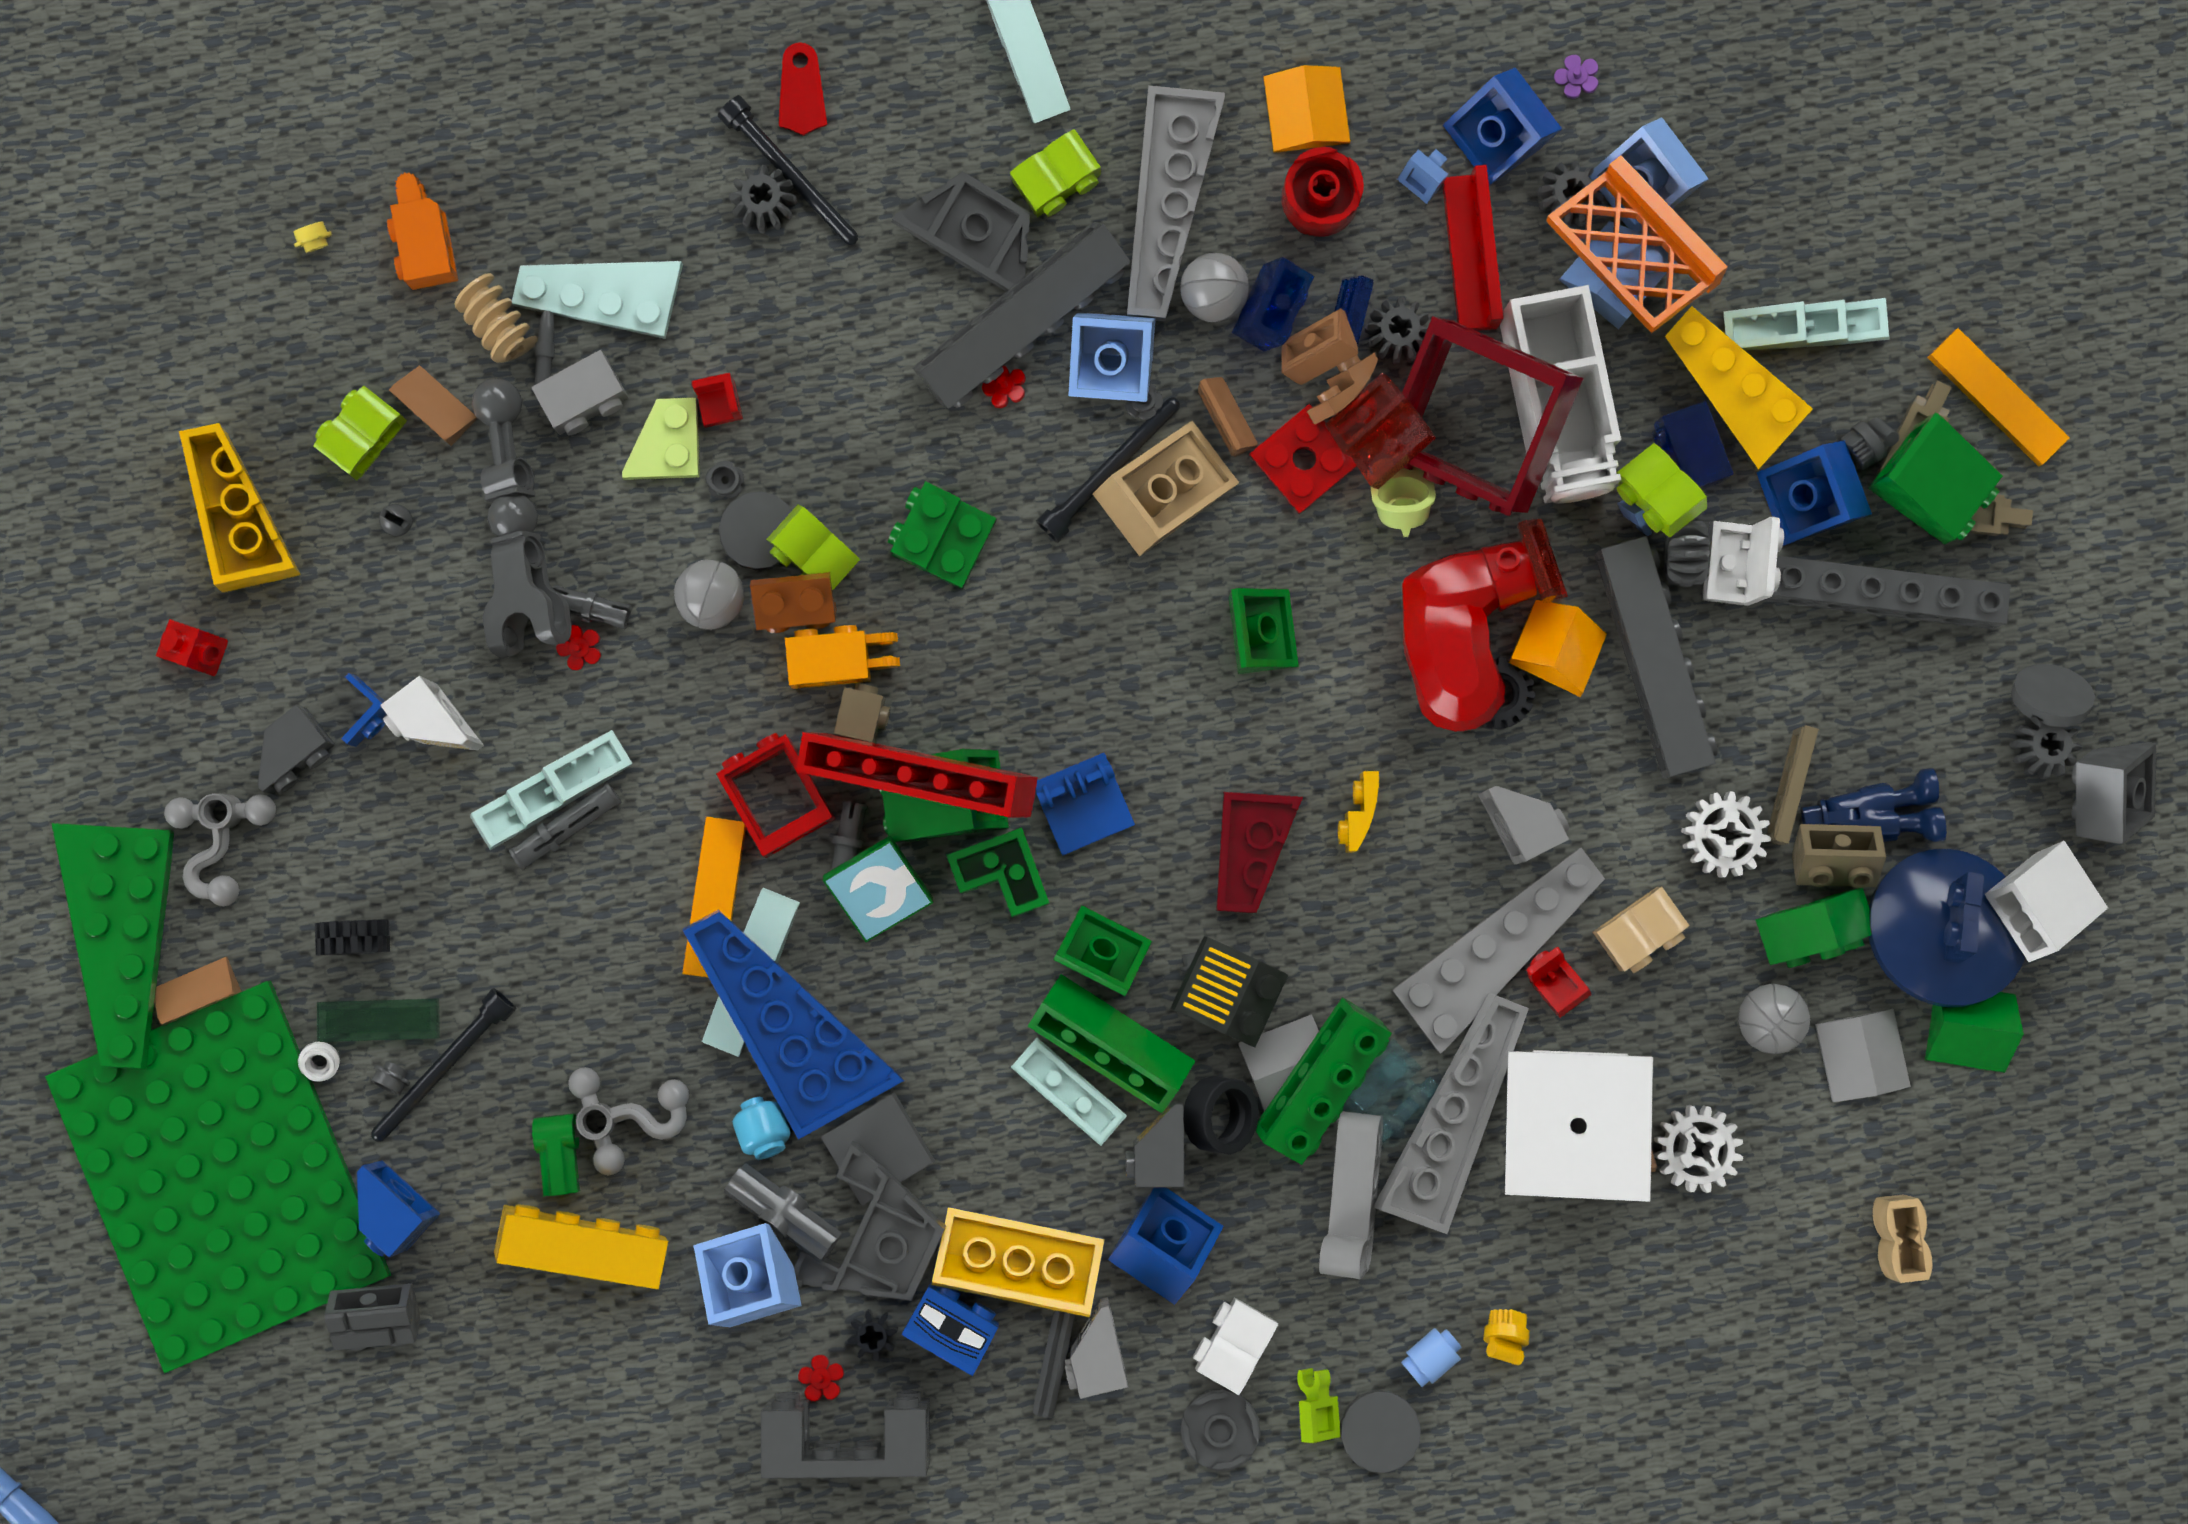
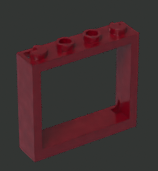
M1432 316L1379 450L1393 456L1392 461L1397 463L1396 465L1399 467L1413 470L1415 466L1425 471L1423 478L1433 483L1445 485L1446 482L1457 486L1455 493L1474 501H1477L1479 497L1489 501L1488 508L1492 511L1501 512L1509 517L1512 512L1528 513L1584 378L1455 321ZM1452 343L1554 387L1511 492L1411 446Z

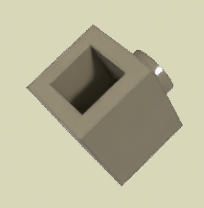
M855 683L854 689L844 687L833 734L876 743L878 730H886L891 710V707L884 706L886 700L884 696L877 695L879 688L861 683Z

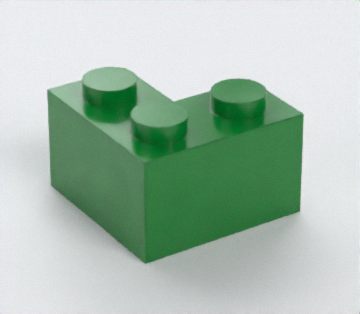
M1022 828L946 855L961 894L999 881L1012 918L1050 904Z
M1863 888L1826 896L1808 904L1777 911L1755 919L1769 964L1774 965L1786 962L1787 968L1811 962L1810 955L1820 953L1822 960L1845 954V951L1864 946L1863 938L1871 935L1870 909Z

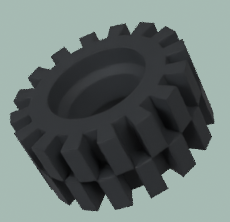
M1498 657L1494 660L1502 679L1512 689V700L1507 707L1499 709L1491 721L1483 724L1484 728L1489 730H1503L1521 722L1526 717V714L1531 711L1533 707L1532 700L1535 699L1536 691L1532 689V686L1535 685L1533 678L1529 679L1526 674L1528 673L1527 671L1510 664L1509 660H1505L1506 657Z
M348 920L315 923L316 955L390 952L389 920Z

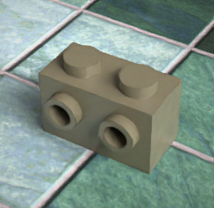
M1800 824L1792 851L1796 885H1812L1816 887L1850 886L1856 888L1877 887L1886 860L1881 826Z

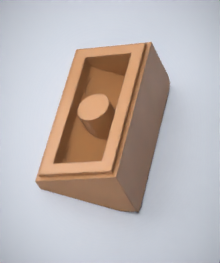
M1340 308L1282 341V374L1297 384L1302 385L1358 354V346L1344 310Z
M420 365L393 384L389 389L393 395L450 446L477 419L466 406Z
M1223 377L1207 378L1200 381L1198 393L1231 456L1236 457L1256 447L1258 443Z
M224 957L157 986L154 1002L160 1025L169 1024L240 993L241 989L228 958Z

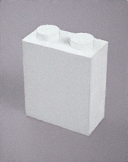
M2065 841L2035 853L1985 893L1988 901L2028 962L2059 951L2108 909L2106 903Z

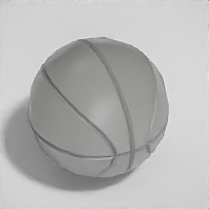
M1208 253L1196 258L1185 269L1180 284L1181 297L1185 307L1194 316L1207 322H1222L1235 316L1246 304L1250 289L1249 279L1243 266L1231 256L1223 253Z
M707 559L689 565L681 573L675 584L674 597L679 614L688 623L701 629L712 630L728 625L739 614L743 607L744 589L739 575L732 567L717 560Z
M1773 983L1759 986L1748 993L1739 1008L1738 1024L1741 1034L1752 1047L1764 1053L1781 1054L1789 1052L1802 1043L1809 1031L1810 1013L1807 1003L1798 992L1785 985Z

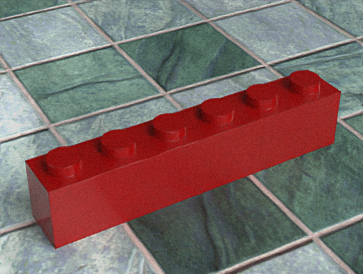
M802 732L796 772L1009 818L1031 817L1038 777L828 733Z

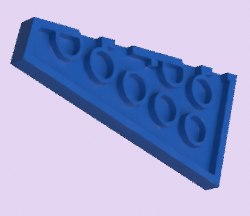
M719 909L683 928L685 936L798 1139L904 1081L896 1071Z

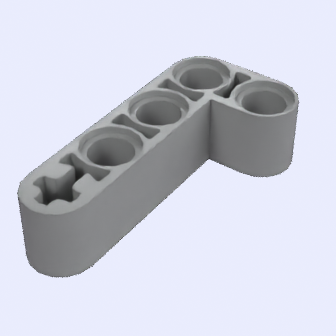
M1342 1111L1340 1114L1329 1230L1321 1246L1319 1259L1320 1274L1362 1279L1369 1270L1373 1247L1376 1214L1374 1205L1378 1192L1383 1116Z

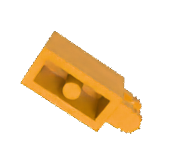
M844 625L834 627V633L818 635V629H802L794 631V637L785 638L788 681L792 689L871 682L870 670L890 669L900 666V657L883 656L881 658L869 659L868 646H887L898 642V635L894 632L866 634L865 631H857L856 625Z

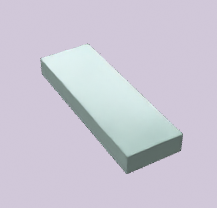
M1038 1037L1035 1038L1011 1066L1014 1071L1100 1146L1127 1117L1123 1111Z

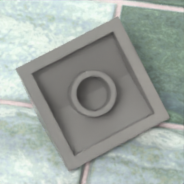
M1894 1009L1815 1024L1833 1103L1878 1096L1911 1087Z
M1312 1014L1262 1033L1255 1048L1243 1042L1238 1043L1264 1111L1319 1032Z

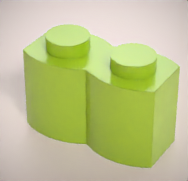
M1073 129L1015 167L1010 172V177L1036 217L1044 213L1047 217H1050L1066 206L1065 199L1075 192L1083 195L1092 190L1099 183L1097 178L1101 175V167L1076 130Z
M362 386L358 391L352 390L346 395L341 403L342 410L339 416L333 421L327 420L320 426L315 435L317 440L313 445L356 481L365 474L378 458L381 451L387 447L407 422L400 413L365 386Z
M1655 443L1617 471V474L1621 475V481L1618 483L1619 486L1616 487L1617 492L1628 505L1632 506L1635 503L1644 510L1645 513L1642 516L1645 522L1656 533L1661 530L1668 537H1672L1707 509V496Z
M799 504L766 539L774 546L769 553L786 568L792 563L802 572L801 575L830 572L832 590L861 560L814 515Z

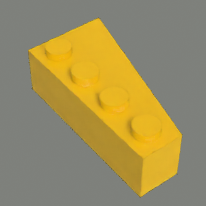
M1693 306L1687 310L1666 334L1665 337L1758 470L1812 412L1813 408Z
M220 423L179 431L214 586L223 593L301 575L228 433Z
M517 1204L514 1207L504 1205L494 1255L496 1263L659 1289L668 1240L665 1236L659 1235V1228L652 1226L636 1225V1230L620 1228V1222L610 1219L596 1218L595 1223L580 1220V1215L569 1212L556 1211L555 1215L540 1212L539 1208Z

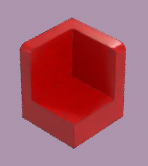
M730 372L691 381L693 390L698 398L705 428L743 419L736 384Z

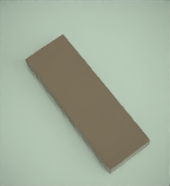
M1804 725L1793 730L1769 821L1770 825H1768L1766 835L1771 837L1769 843L1776 845L1789 844L1819 730L1817 728Z

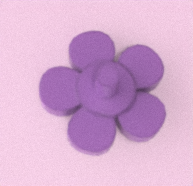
M1570 55L1564 61L1565 67L1568 70L1561 68L1554 74L1557 84H1567L1564 88V94L1571 99H1576L1580 96L1581 88L1585 93H1593L1598 87V80L1594 77L1598 72V64L1593 59L1585 60L1581 66L1580 57L1578 55Z

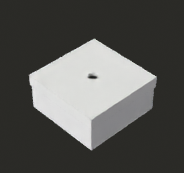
M1533 1050V1052L1508 1051L1505 1195L1650 1202L1653 1057L1628 1056V1054L1543 1050Z

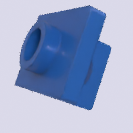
M348 673L345 678L373 703L341 738L347 745L357 747L365 737L367 739L373 738L384 727L385 722L382 719L386 712L380 705L385 701L358 676Z

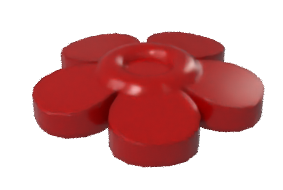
M1003 365L1004 371L1001 375L990 383H983V393L986 396L992 397L991 402L994 407H1006L1009 398L1015 403L1020 402L1024 398L1025 390L1021 385L1025 383L1026 376L1022 370L1015 369L1009 373L1007 367Z
M571 625L569 641L558 644L556 646L557 653L563 657L571 654L567 660V665L572 670L582 669L584 660L588 664H596L601 658V652L599 649L591 646L599 643L600 636L594 629H588L583 633L580 626Z
M825 1355L814 1356L811 1362L813 1369L803 1367L798 1374V1379L801 1383L811 1384L805 1389V1396L808 1400L814 1402L819 1401L822 1395L827 1399L833 1400L838 1397L841 1388L832 1381L841 1380L844 1377V1369L838 1363L829 1366V1360Z

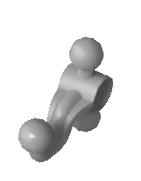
M209 794L203 797L198 804H193L187 798L178 797L166 805L164 811L165 819L174 828H187L195 820H199L203 826L212 829V846L190 858L183 870L184 885L191 894L198 898L210 899L212 903L222 907L229 906L236 901L240 889L238 883L233 878L220 875L207 884L200 880L199 873L203 868L216 863L224 857L229 848V828L236 826L242 818H247L249 822L259 826L266 825L273 820L277 809L270 797L257 794L249 798L247 802L241 803L237 797L231 794ZM222 801L227 807V816L222 822L215 818L213 812L216 803Z
M587 1067L578 1068L569 1077V1090L575 1097L580 1098L583 1104V1108L578 1113L576 1119L577 1129L586 1139L594 1140L597 1150L594 1152L593 1165L603 1175H614L624 1166V1153L621 1148L612 1144L610 1138L616 1123L633 1119L649 1136L660 1140L676 1136L685 1126L687 1119L685 1105L689 1099V1090L680 1080H667L659 1087L657 1093L658 1101L664 1109L669 1110L671 1113L670 1120L667 1123L661 1124L641 1105L626 1103L610 1108L606 1104L599 1103L596 1093L600 1087V1078L593 1069ZM593 1110H599L604 1113L607 1120L606 1127L599 1133L591 1131L587 1126V1116Z

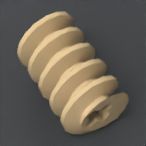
M491 273L483 274L470 282L459 293L454 302L455 308L460 313H464V321L468 325H473V333L478 338H482V346L486 350H492L490 353L491 359L496 363L508 362L531 350L535 343L538 342V337L535 335L526 339L523 337L530 329L529 324L523 323L515 326V323L521 317V313L517 310L506 313V310L512 304L511 299L505 298L498 301L497 298L503 292V288L500 285L488 288V285L494 280V275Z

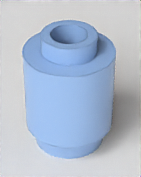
M1433 1328L1406 1352L1408 1356L1401 1363L1420 1386L1423 1387L1429 1381L1433 1384L1461 1360L1456 1352L1462 1347L1447 1329L1439 1333L1436 1328Z

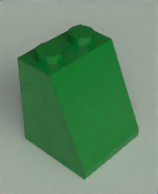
M1935 412L1913 427L1868 489L1945 545L1956 538L1961 541L1967 536L1976 523L1972 519L1973 515L1979 507L1985 509L1995 499L2000 491L1995 486L2003 476L1942 416Z
M959 749L931 754L1001 769L998 750ZM879 790L883 796L885 810L883 827L888 836L891 835L895 843L1009 828L1008 818L1004 816Z

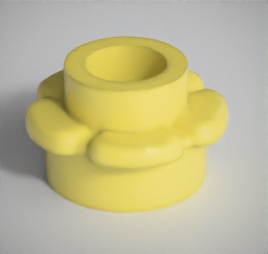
M323 221L304 226L293 231L297 240L294 246L304 247L306 253L328 246L326 238L330 237L332 233L331 231L327 232Z

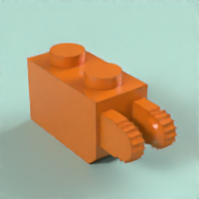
M410 172L400 174L397 177V181H395L398 204L390 205L392 218L387 219L390 238L393 243L397 242L399 256L394 257V265L399 280H404L412 290L458 281L446 213L442 211L436 202L427 198L424 185L418 181L419 179L414 174H410Z

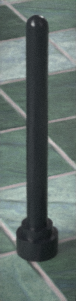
M740 95L729 100L719 111L718 118L729 129L734 128L737 132L742 131L772 165L782 171L784 178L791 180L796 191L847 245H854L858 241L856 231L752 120L754 115L750 112L751 106Z
M1174 397L1168 398L1162 407L1156 411L1157 413L1149 420H1146L1060 508L1054 507L1051 511L1047 509L1036 520L1039 527L1046 533L1049 530L1051 533L1048 535L1055 542L1059 543L1069 532L1068 527L1072 524L1070 519L1094 496L1093 493L1112 474L1120 470L1179 410L1180 402Z
M492 988L481 1000L483 1003L479 1008L481 1013L373 1128L371 1137L374 1141H384L493 1023L497 1025L501 1020L506 1021L515 1012L516 1006L499 990Z

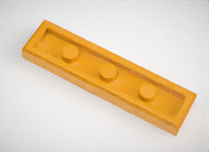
M1959 328L1955 329L1927 357L2038 467L2042 466L2070 438Z
M706 817L690 925L718 909L732 921L746 826L742 821ZM687 939L682 974L708 977Z

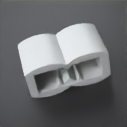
M1234 1297L1230 1304L1223 1302L1219 1307L1212 1322L1218 1327L1210 1340L1206 1337L1201 1340L1193 1355V1359L1198 1361L1195 1367L1197 1372L1240 1395L1259 1358L1272 1338L1278 1323Z

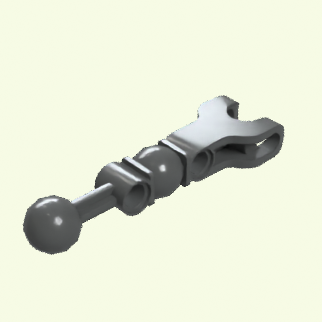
M503 378L487 379L478 385L472 398V408L475 416L485 425L489 426L494 465L485 467L481 472V485L486 494L484 496L485 501L492 502L488 510L487 520L491 532L497 536L490 539L493 546L491 562L495 590L485 607L483 626L486 643L490 652L499 658H507L520 653L523 649L524 629L529 620L532 622L536 637L541 642L553 646L569 640L571 636V620L568 602L561 593L553 590L550 586L545 552L540 542L541 535L533 533L538 521L535 505L529 499L535 497V491H533V470L525 459L521 457L516 458L511 423L516 421L521 412V395L512 383Z

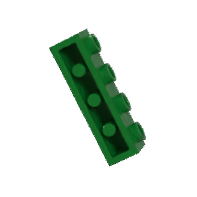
M1062 974L1028 1024L1029 1028L1160 1113L1164 1112L1177 1094L1195 1063L1194 1059Z
M1341 998L1258 1120L1256 1133L1264 1144L1303 1165L1308 1156L1317 1151L1324 1132L1331 1123L1340 1117L1344 1103L1352 1091L1362 1085L1366 1077V1071L1374 1059L1382 1055L1388 1046L1389 1037L1392 1033L1380 1019L1347 999Z

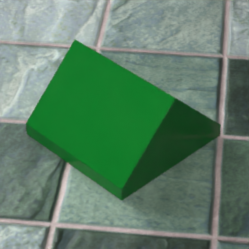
M1231 589L1229 605L1238 674L1299 667L1289 589Z
M1081 905L1053 960L1126 996L1152 941Z
M1999 992L1987 1000L1964 1007L1933 1005L1925 1060L2005 1073L2024 1035L2016 994Z

